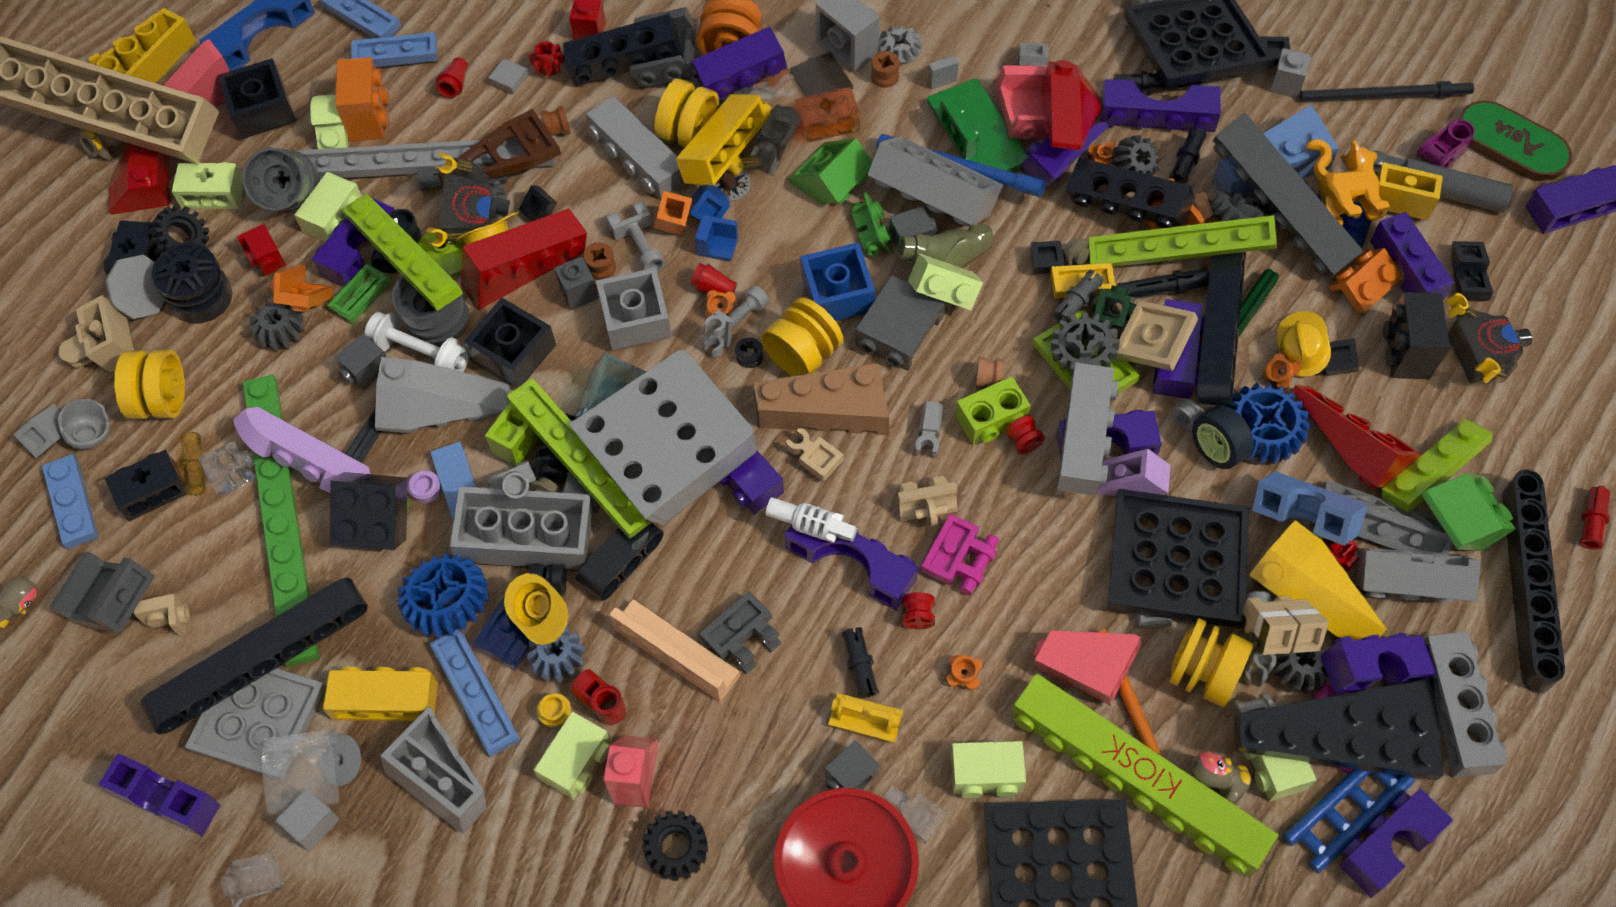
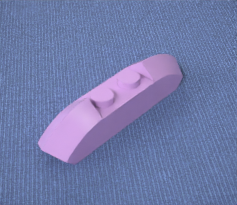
M259 407L244 409L233 419L241 439L255 453L263 458L272 456L277 463L284 467L291 466L300 471L309 481L320 482L319 488L330 493V480L343 472L370 474L368 466Z

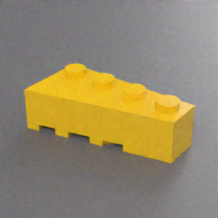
M163 8L134 27L135 33L129 37H119L112 42L114 47L102 55L94 54L88 58V61L93 65L156 83L196 42V39L185 18Z

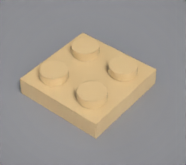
M1138 301L1119 339L1120 346L1119 350H1117V358L1173 371L1198 321L1196 313Z

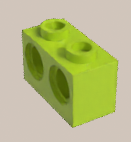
M1011 376L958 400L955 417L972 445H976L982 441L983 443H988L994 440L1000 433L1006 431V428L1013 421L1029 415L1031 405ZM1010 405L1014 409H1005L1002 406ZM981 417L987 421L978 422L974 418Z
M510 404L506 406L485 434L491 453L515 466L522 462L539 439V436Z

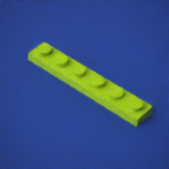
M368 194L356 199L353 203L342 209L346 218L437 311L463 294L460 286Z
M1274 215L1089 237L1090 264L1112 263V267L1277 248Z
M533 378L507 395L508 403L585 490L591 494L593 499L629 539L652 522L643 517L568 424L571 420Z

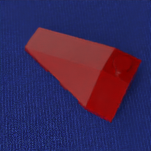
M1066 60L1048 61L1041 95L1051 147L1081 150L1091 127L1095 123L1096 117L1100 114L1101 104L1099 96L1077 65Z
M127 143L109 187V213L114 215L170 206L169 155Z
M1295 385L1292 389L1297 398L1303 401V406L1348 466L1360 475L1358 479L1363 484L1373 489L1385 487L1423 455L1388 432L1385 435L1379 431L1369 429L1370 421L1363 417L1360 418L1351 413L1343 414L1345 408L1315 389L1302 385Z

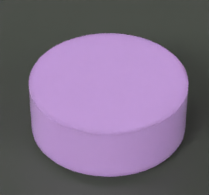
M428 470L413 474L407 485L413 500L421 504L433 502L439 497L442 490L437 475Z

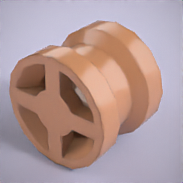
M978 357L976 388L991 386L1002 381L1004 359L997 358L995 361H987L985 357Z

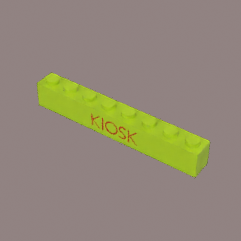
M1036 673L1013 706L1011 716L1015 718L1014 721L1020 728L1027 732L1034 731L1044 738L1043 741L1048 747L1057 752L1062 750L1071 756L1073 762L1079 768L1086 772L1093 771L1102 777V781L1107 787L1116 792L1122 791L1133 798V803L1139 809L1147 813L1152 811L1164 819L1163 823L1170 830L1179 834L1183 832L1192 838L1195 846L1201 851L1210 855L1214 853L1226 861V867L1240 876L1245 874L1250 878L1258 870L1279 836L1278 833L1038 673Z

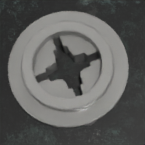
M901 24L899 28L895 29L890 26L888 31H882L879 39V52L890 51L895 53L899 57L900 63L910 62L921 53V36L914 32L913 27L904 29ZM905 40V44L901 43L895 47V41Z

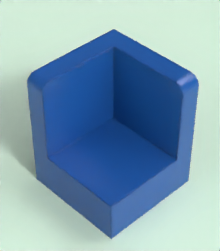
M714 185L699 186L691 197L692 202L689 213L700 221L702 215L722 218L730 208L729 196Z
M702 215L695 236L697 256L728 262L732 261L739 239L737 222Z

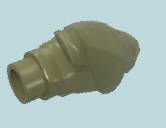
M980 224L970 225L968 230L953 229L932 236L921 233L913 236L902 235L898 242L897 256L898 259L907 260L910 264L915 265L920 253L964 269L994 244L993 232L990 226Z

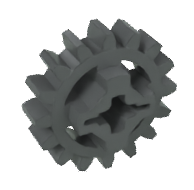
M1222 190V192H1218L1211 202V208L1215 210L1214 213L1220 216L1221 221L1269 216L1262 211V205L1241 192L1235 194L1232 191L1228 193Z
M1083 312L1081 319H1077L1072 314L1070 323L1061 320L1060 330H1053V340H1051L1053 360L1060 361V370H1065L1069 367L1070 376H1072L1075 362L1111 368V361H1116L1118 357L1117 350H1119L1120 340L1117 339V329H1110V320L1102 323L1099 322V314H1096L1093 319H1089L1087 312ZM1084 339H1086V345H1087V350H1086V351H1084V345H1083V340H1084Z

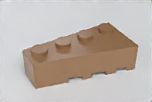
M878 363L753 382L760 428L797 430L798 428L805 427L817 428V431L830 432V429H840L862 434V431L877 432V435L889 434V413Z

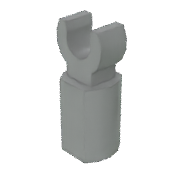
M926 401L922 404L918 430L920 437H918L915 444L916 455L920 456L921 448L925 445L932 447V457L936 458L938 455L939 441L937 438L940 436L943 405L941 403Z

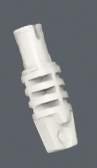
M771 497L766 508V516L792 524V528L795 531L832 543L835 542L836 537L853 542L857 532L855 526L842 522L843 515L807 503H800L798 506Z

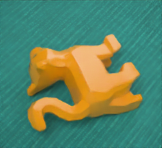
M1319 139L1311 140L1306 144L1307 150H1318L1321 153V156L1314 163V173L1319 181L1322 203L1341 225H1343L1342 217H1339L1340 215L1346 213L1349 217L1353 216L1354 219L1360 217L1362 213L1361 207L1353 202L1361 204L1369 221L1380 219L1387 213L1390 206L1387 201L1381 200L1379 196V179L1373 170V165L1377 160L1376 152L1369 151L1365 147H1359L1356 140H1353L1349 152L1340 156L1348 172L1329 173L1325 169L1332 160V150L1329 144Z

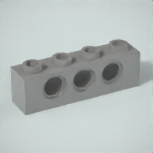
M1469 632L1428 635L1424 642L1437 674L1430 678H1434L1438 726L1452 778L1495 774L1506 764V749L1503 742L1499 741L1497 735V717L1495 711L1490 708L1486 696L1488 690L1485 677L1480 675L1477 664V647L1474 643H1471ZM1449 666L1456 668L1461 676L1453 674ZM1458 699L1466 701L1470 709L1462 707ZM1467 731L1474 733L1479 743L1472 741Z

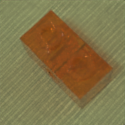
M851 87L834 89L829 92L795 99L796 119L805 143L860 131V111Z

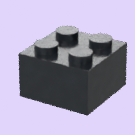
M273 58L217 75L230 117L241 139L297 121L283 79Z
M1404 292L1398 304L1393 306L1391 317L1383 325V338L1388 340L1386 364L1391 366L1392 378L1430 380L1447 353L1449 340L1442 294Z
M501 298L464 340V345L470 361L518 388L528 380L553 350L556 342L549 324L506 299Z
M343 472L330 480V544L395 550L405 542L408 477Z

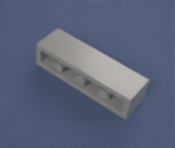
M614 96L586 114L588 121L587 131L590 137L595 142L600 141L605 146L607 153L613 159L617 158L630 176L633 177L635 175L649 194L653 193L660 199L663 190L673 193L685 185L677 166V156Z
M1075 362L1070 386L1057 490L1096 496L1099 484H1106L1108 466L1102 465L1103 456H1109L1112 437L1106 436L1107 427L1112 428L1115 409L1109 408L1110 400L1116 399L1118 381H1113L1114 368Z

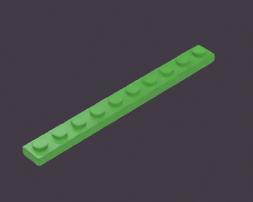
M274 374L243 382L246 408L259 407L283 420L278 382ZM253 451L277 617L309 598L310 590L291 467L280 465L272 456L263 458ZM318 643L284 663V665L291 667L320 659Z

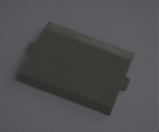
M831 52L813 59L808 58L806 62L790 68L791 75L812 106L828 99L834 100L836 96L853 89V84Z

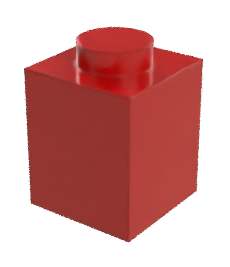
M602 0L573 1L569 16L573 40L604 32L606 19Z

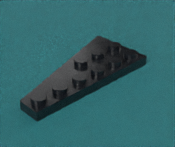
M1434 678L1243 712L1234 718L1236 752L1435 781L1443 777Z

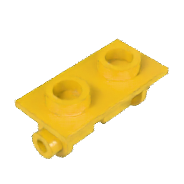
M837 693L832 703V714L828 725L895 743L903 710Z

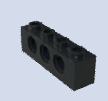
M670 13L563 43L565 69L575 86L630 72V66L681 56L678 30Z
M1080 157L1066 187L1072 202L1080 207L1088 208L1089 205L1099 207L1104 213L1116 215L1118 212L1127 215L1128 218L1136 222L1148 220L1155 222L1160 228L1184 226L1195 200L1191 185ZM1108 185L1104 191L1096 192L1100 186ZM1135 192L1132 198L1123 199L1127 193ZM1155 200H1163L1162 204H1160L1159 206L1151 207V204Z

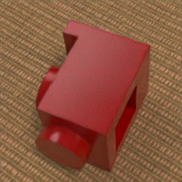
M265 224L236 236L253 268L259 265L264 276L286 266Z

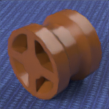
M882 51L875 54L872 58L871 78L877 86L887 88L892 87L898 82L900 60L895 53Z
M563 106L557 107L552 112L547 110L540 111L543 124L551 136L560 133L564 135L571 134Z
M600 242L591 244L585 249L584 261L595 280L610 278L614 275L616 263L613 251L609 245Z

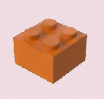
M372 57L337 60L335 106L350 142L384 139L385 127L389 126L388 112L385 109V105L389 104V92L387 87L382 86L381 69H376Z

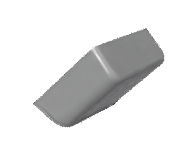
M684 350L676 351L613 395L568 423L643 517L661 525L669 523L673 517L752 457L757 451V442L752 426Z

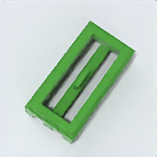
M366 263L327 306L331 312H336L342 319L346 318L347 322L353 325L392 283L390 277ZM372 274L373 276L363 286H361L363 282ZM352 294H354V296L343 307H341L344 304V302Z

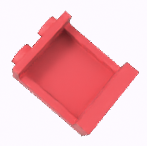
M1003 65L994 85L1009 138L1030 139L1049 137L1041 95L1047 66Z

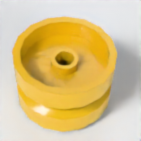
M680 78L674 79L667 86L659 102L654 124L655 136L670 144L678 142L682 148H685L718 110L719 97L716 91L705 87L695 89L691 82Z
M170 349L153 350L148 354L143 350H129L120 355L115 369L114 388L120 412L125 418L147 419L153 415L155 418L163 419L176 418L180 414L184 403L185 379L180 358L175 351Z

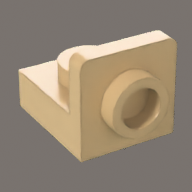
M175 594L141 600L134 610V615L145 626L161 627L169 622L170 627L179 636L187 635L186 624L190 623L191 620L190 611L187 604H183Z

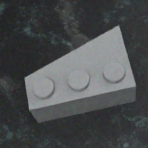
M1373 548L1357 549L1359 559L1356 561L1355 586L1365 591V596L1386 598V593L1399 594V598L1407 600H1420V596L1432 597L1433 601L1454 602V599L1478 601L1481 560L1448 553Z
M430 706L380 755L384 771L389 777L462 834L487 809L484 790L463 757L459 755L451 742V738L440 725Z

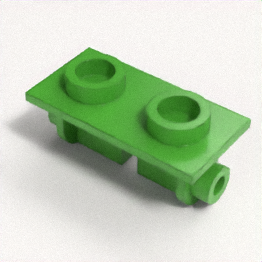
M864 193L866 202L855 203L851 211L858 231L868 227L867 230L858 233L863 251L868 256H875L879 253L880 249L885 248L891 254L889 241H892V236L886 224L882 223L881 218L885 216L883 209L877 200L873 202L869 195Z

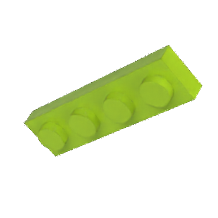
M1464 419L1383 487L1382 498L1409 513L1424 500L1421 493L1444 483L1490 444L1493 432Z

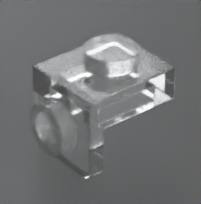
M275 852L232 861L222 877L223 893L225 897H230L233 907L241 906L245 898L278 891L284 885Z

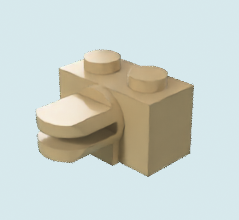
M101 295L76 309L79 324L75 325L77 335L62 342L60 345V358L76 369L94 361L108 372H112L116 369L120 355L125 351L134 350L126 315L112 307L110 300Z

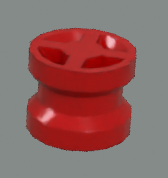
M1031 415L1016 419L1005 431L1008 438L1015 441V449L1019 454H1026L1035 450L1045 440L1042 431L1036 429V421Z
M915 592L903 596L902 606L905 608V614L902 616L903 626L918 630L935 626V616L932 614V609L935 607V597L933 595Z

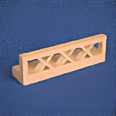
M634 599L623 612L615 607L609 614L614 630L719 702H721L740 677V672Z

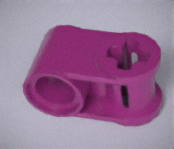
M1454 120L1436 135L1429 137L1420 146L1416 155L1419 158L1424 157L1433 165L1448 168L1466 152L1475 133L1474 126L1466 120Z

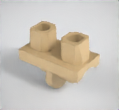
M939 476L929 481V487L919 489L913 482L902 483L900 485V492H898L901 522L927 518L930 526H936L938 524L937 516L957 512V487L955 482L948 483L944 476Z

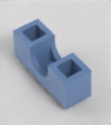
M1275 471L1259 481L1252 511L1281 522L1288 518L1308 520L1315 524L1313 534L1346 545L1360 535L1368 504Z

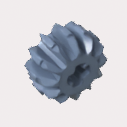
M566 626L562 635L553 643L540 645L529 640V647L533 651L527 653V659L530 663H533L531 667L533 673L536 675L542 673L543 680L547 682L553 675H555L557 682L560 683L563 681V674L565 673L574 677L575 671L573 667H583L584 663L580 656L585 654V648L583 644H579L581 640L579 634L576 632L570 634V629ZM556 651L560 655L556 656L552 652Z

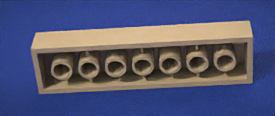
M0 36L1 104L188 162L199 163L219 114V111L205 98Z

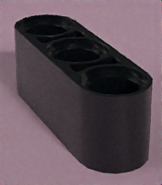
M651 522L629 539L618 528L580 568L576 575V581L600 601H605L656 549L664 536L663 530Z

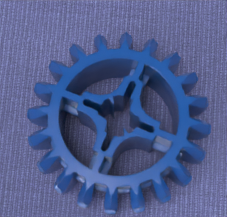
M1256 382L1252 385L1251 389L1244 386L1239 393L1235 392L1232 405H1225L1232 408L1245 419L1253 435L1254 447L1252 454L1247 457V461L1256 457L1260 465L1265 463L1267 459L1275 465L1279 459L1286 462L1292 454L1295 455L1300 451L1301 445L1307 440L1310 423L1306 421L1308 411L1301 410L1303 401H1293L1294 392L1286 395L1283 393V386L1275 390L1272 389L1269 382L1264 388H1261Z
M447 552L441 559L433 554L432 561L426 563L421 560L418 569L410 568L411 577H403V587L398 589V607L402 612L401 615L404 621L416 633L421 631L426 637L434 633L439 639L444 632L454 636L455 629L461 628L466 631V623L469 621L477 623L476 613H484L485 606L483 603L489 601L487 593L488 583L484 578L481 568L478 565L476 566L470 558L463 560L458 555L452 558ZM420 606H427L428 609H433V610H426V609L421 608Z

